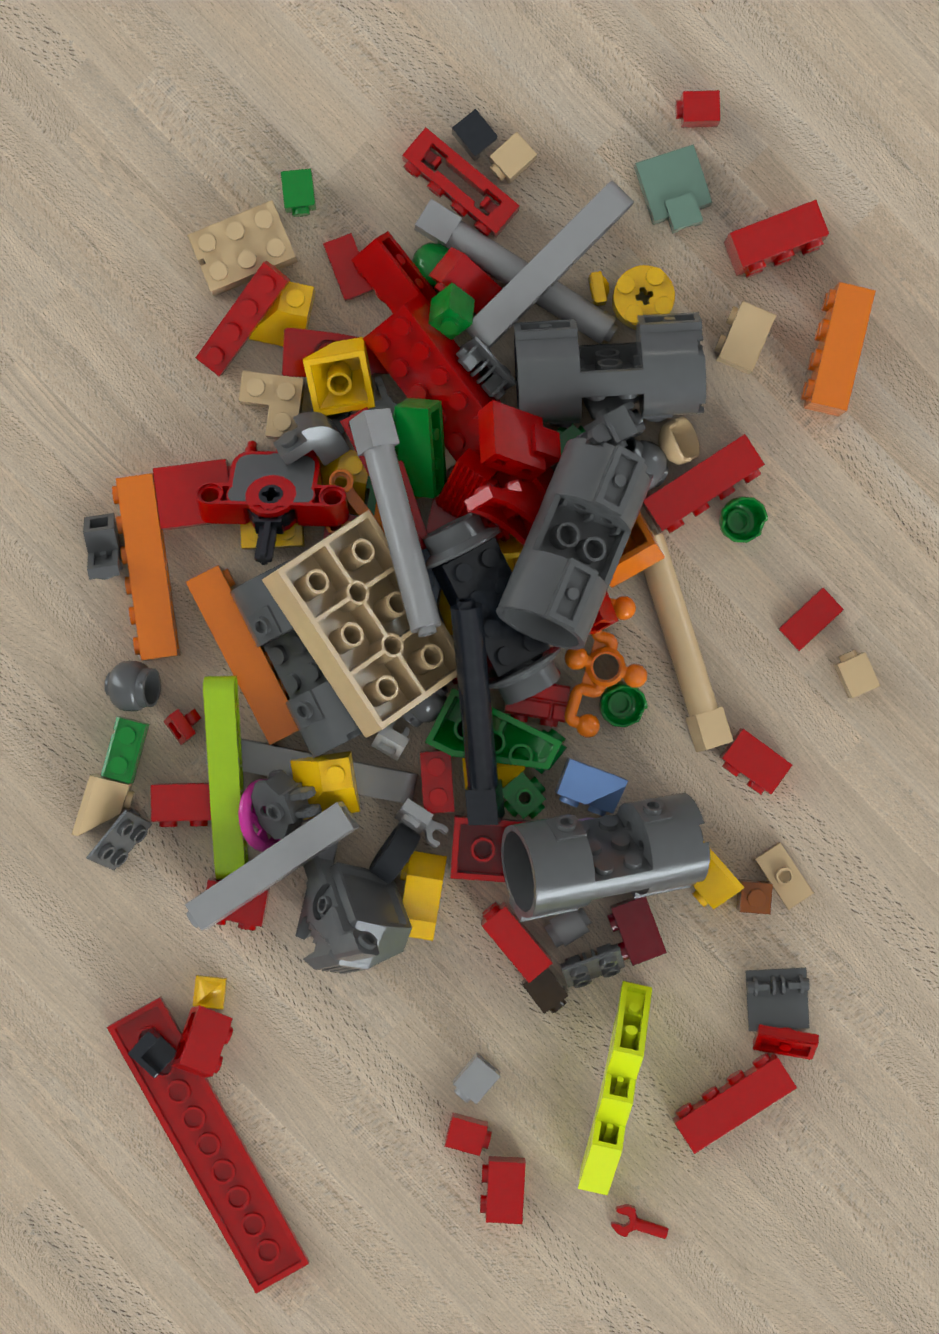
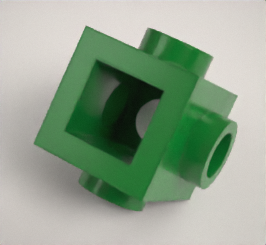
M521 772L503 787V797L506 799L504 807L514 818L519 814L523 819L527 816L533 819L545 808L542 803L546 798L542 793L546 789L535 776L530 780L524 772ZM522 792H528L530 798L528 801L522 802L519 800V795Z

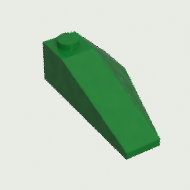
M452 688L425 743L452 757L465 758L459 691ZM492 707L497 763L549 770L563 742Z

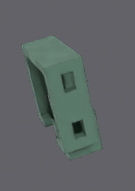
M694 144L635 163L634 169L653 225L668 220L672 234L681 229L702 224L703 218L700 210L710 207L712 199Z

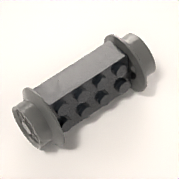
M468 513L439 527L422 538L430 554L425 564L427 569H432L450 607L456 604L457 599L465 597L475 598V602L482 604L490 689H498L505 704L511 705L545 690L561 678L553 662L561 648L556 646L550 647L549 644L533 639L510 627L499 618L496 610L512 574L496 539L493 538L501 532L500 527H485L480 515Z

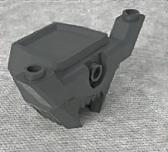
M338 841L303 865L308 881L295 936L303 940L308 937L314 938L313 943L316 945L314 952L303 958L314 970L347 974L367 970L403 952L412 926L395 880L388 884L371 873L369 869L339 862L334 864Z

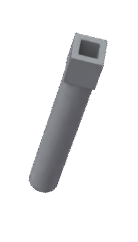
M432 199L415 223V231L448 249L453 247L465 253L483 271L505 285L528 264L522 258L463 222L461 217ZM558 281L535 303L561 320L576 319L578 331L599 344L603 340L610 342L618 329V326L614 324L617 318Z
M391 409L364 410L349 421L358 456H364L411 633H418L419 637L429 636L437 632L436 628L441 625L394 448L399 444V439Z

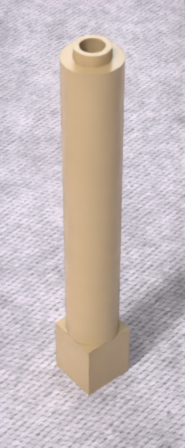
M653 529L651 532L665 558L644 569L643 572L689 714L685 719L695 751H705L733 742L734 740L723 706L718 707L664 534H657L656 529Z

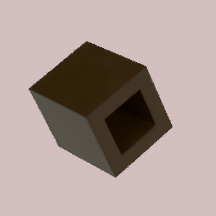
M549 967L530 983L526 979L521 981L523 987L544 1014L549 1010L553 1014L567 1003L564 999L569 996L568 992Z

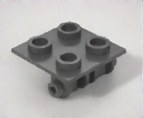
M477 336L460 346V350L456 353L459 358L457 361L467 372H470L475 367L470 376L473 377L477 373L481 375L476 382L479 384L485 380L481 387L490 398L500 399L506 393L505 390L517 384V381L511 376L509 369L495 358L490 348L480 341Z
M133 808L129 811L125 810L86 858L115 871L117 867L125 863L128 853L133 847L146 837L152 823L141 818V815Z
M608 943L597 947V956L594 950L591 949L592 957L588 959L585 952H583V961H581L579 954L566 958L565 962L561 963L560 966L568 988L572 986L575 988L584 987L592 982L591 979L602 975L607 978L618 974L620 969L625 967L617 943L614 945Z
M806 967L745 970L749 1032L757 1031L759 1024L777 1028H810L808 1007L810 984L809 978H807Z

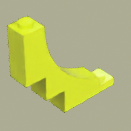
M626 981L622 982L599 1099L581 1164L578 1189L608 1195L622 1154L625 1127L633 1106L636 1079L644 1057L652 987Z

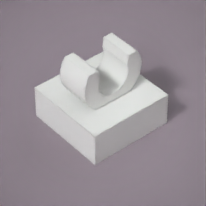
M395 720L378 732L371 746L397 761L410 740L407 738L410 729L406 727L403 733L400 734L393 729Z

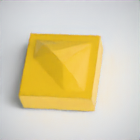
M601 271L592 272L588 278L592 302L596 306L606 305L610 290L609 283Z
M196 975L193 1006L200 1005L205 1008L223 1010L227 978Z

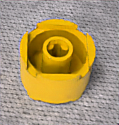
M649 265L635 266L623 273L618 279L612 295V308L617 319L634 330L637 327L638 315L670 314L675 302V290L670 278L662 269ZM640 292L650 296L647 305H644L641 300H636Z

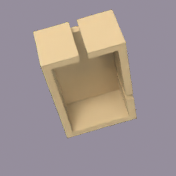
M273 200L187 235L213 296L250 282L265 261L271 263L278 270L298 262Z

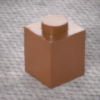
M738 879L745 888L737 893L736 909L743 913L771 915L773 884L769 881Z

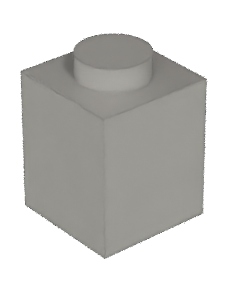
M476 1053L453 1080V1085L457 1087L454 1092L465 1102L468 1103L472 1100L477 1105L500 1078V1072L481 1055Z

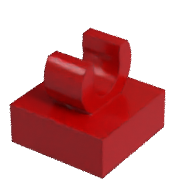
M195 708L185 716L177 709L168 715L163 722L180 745H183L196 734L192 726L202 718Z

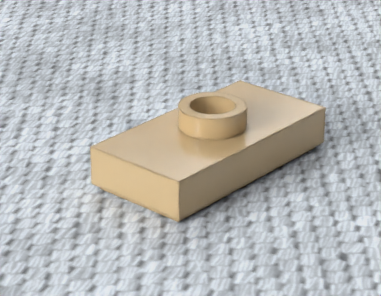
M780 842L754 858L768 881L773 884L774 890L788 910L814 894Z

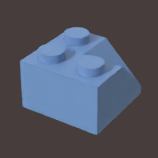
M567 757L555 792L560 795L559 800L574 807H578L579 802L588 804V811L604 816L606 812L614 814L628 780Z

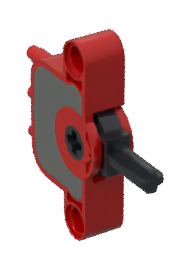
M249 441L245 452L234 458L231 464L228 483H205L196 491L200 517L204 522L211 524H248L250 522L256 534H258L254 559L262 565H267L268 562L273 561L277 534H284V531L290 529L294 524L297 523L299 526H340L349 518L346 491L337 485H323L320 463L314 450H311L287 466L277 449L275 451H257V443Z

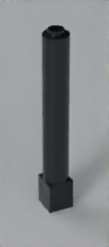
M465 597L457 599L456 604L450 607L468 782V786L465 789L468 825H499L505 815L502 779H498L482 604L475 602V598Z

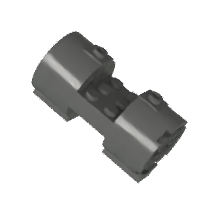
M699 312L638 315L636 342L579 345L576 319L514 323L517 408L543 418V422H550V425L556 424L558 427H571L572 423H581L582 398L584 397L591 401H601L606 396L633 399L638 394L642 419H647L650 422H661L665 418H673V415L704 413V406L702 404H706V362L703 345H700V341H703V331Z
M573 438L567 441L496 610L499 618L515 630L543 643L573 650L582 649L586 644L653 480V474L646 473L648 466L644 463V458L620 445L613 446L604 443L603 447L588 445L589 440L587 438Z
M288 560L230 591V594L257 648L265 647L291 699L285 704L309 752L315 758L363 733L262 581L263 578L291 561Z
M676 793L624 803L619 807L615 815H604L584 821L578 820L575 814H566L509 825L504 830L501 843L502 867L510 895L509 903L520 922L577 911L580 907L588 906L594 899L631 892L634 899L690 888L691 885L704 881L709 870V842L703 843V833L699 826L705 824L702 814L691 796L686 793Z

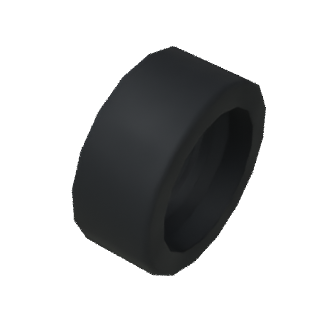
M399 823L376 854L369 867V871L386 883H391L413 854L421 835L405 824Z

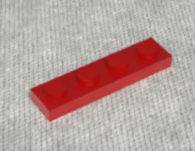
M268 261L263 262L195 358L216 375H223L291 279Z

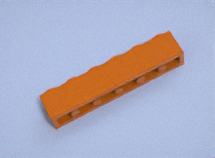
M149 473L116 478L117 486H112L114 504H119L121 516H116L118 534L124 535L125 546L120 547L122 563L123 565L128 564L129 576L125 577V588L127 595L132 594L133 607H129V617L131 625H136L138 637H133L135 655H140L143 661L181 656L164 533L160 528L154 475Z
M217 565L186 581L233 675L237 677L238 685L269 745L299 731L285 704L289 701L288 693L273 669L275 667L267 651L265 652L263 647L257 648L230 594V591L233 590L232 586L236 585L229 569L222 570L221 566Z

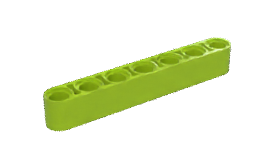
M205 676L203 681L214 868L216 880H222L249 862L248 843L241 832L238 818L239 803L244 792L238 681L236 676Z

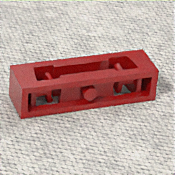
M426 127L402 155L403 162L406 163L403 167L415 178L423 177L429 182L427 188L439 198L443 195L452 202L450 207L463 218L466 214L476 222L473 226L487 237L491 234L494 238H497L519 211V204ZM433 149L446 160V166L483 197L487 194L499 206L486 196L481 201L479 208L489 215L486 216L475 207L473 199L438 170L436 171L442 163V158L431 150ZM426 161L436 172H433L424 162Z

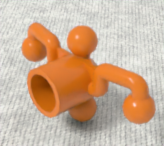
M620 596L616 599L610 598L618 619L628 620L634 616L636 605L632 598L628 596ZM602 630L596 634H591L594 643L589 654L584 648L578 650L568 649L564 657L566 665L572 670L583 668L585 670L582 682L575 685L570 693L564 715L566 723L576 728L577 732L584 738H591L598 734L600 722L593 714L577 716L582 695L591 698L599 697L603 694L606 687L617 684L622 678L632 688H639L647 681L648 674L646 669L640 664H631L626 667L624 657L617 651V638L613 634ZM603 654H610L615 657L619 665L617 674L608 680L600 679L593 670L595 659Z

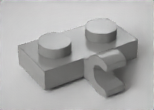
M409 798L394 817L399 823L405 824L418 834L423 831L426 842L434 848H437L440 843L433 838V832L440 831L446 835L449 831L444 824L432 820V813Z

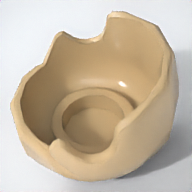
M683 416L670 420L661 427L658 444L669 462L683 465L699 457L700 444L697 433L686 417Z

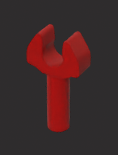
M624 1204L616 1207V1212L629 1217V1221L626 1224L611 1222L612 1228L620 1236L627 1237L630 1232L637 1230L666 1239L669 1228L638 1218L635 1206Z

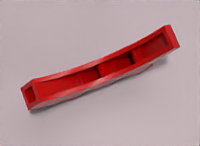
M520 479L506 483L504 488L492 487V485L481 486L474 491L473 496L464 500L468 512L481 515L498 524L514 536L523 546L542 503L535 483L523 482ZM606 592L590 634H596L619 621L608 592Z

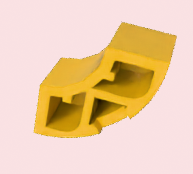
M414 851L409 862L401 870L400 880L406 881L402 902L412 926L409 937L430 941L434 939L447 856Z

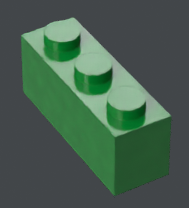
M407 398L394 406L393 421L399 439V444L395 446V452L398 455V461H402L405 465L415 497L435 498L441 493L447 482L441 400Z

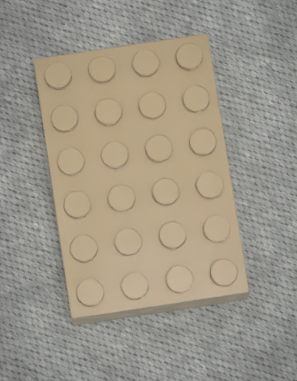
M369 510L262 579L365 738L383 730L457 677L454 641L442 621L441 625L436 628L437 632L435 634L419 637L418 633H411L386 536Z

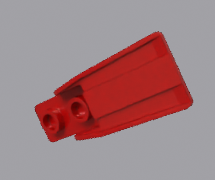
M286 328L284 329L282 375L306 377L303 358L333 342L359 337L333 332ZM365 343L371 375L373 373L389 374Z

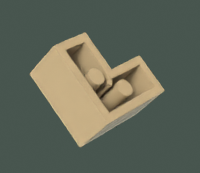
M242 371L239 402L241 405L269 408L265 436L268 439L278 440L284 433L298 427L293 417L302 413L305 380L304 378Z

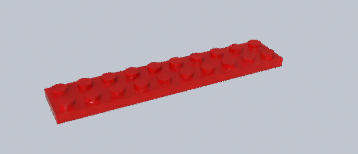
M162 996L110 1024L107 1026V1029L254 1292L258 1293L305 1267L310 1261L209 1080L171 1066L173 1059L156 1078H153L128 1055L130 1050L152 1027L177 1050L182 1032Z

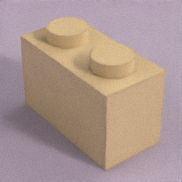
M744 301L741 302L739 308L733 306L726 321L727 324L731 325L727 336L721 334L714 349L715 352L719 353L716 361L750 375L753 372L776 315Z

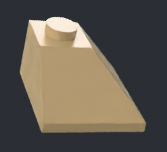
M100 773L90 775L71 835H82L122 814L125 808L130 809L135 796V792L131 791L132 783L128 784L101 776Z

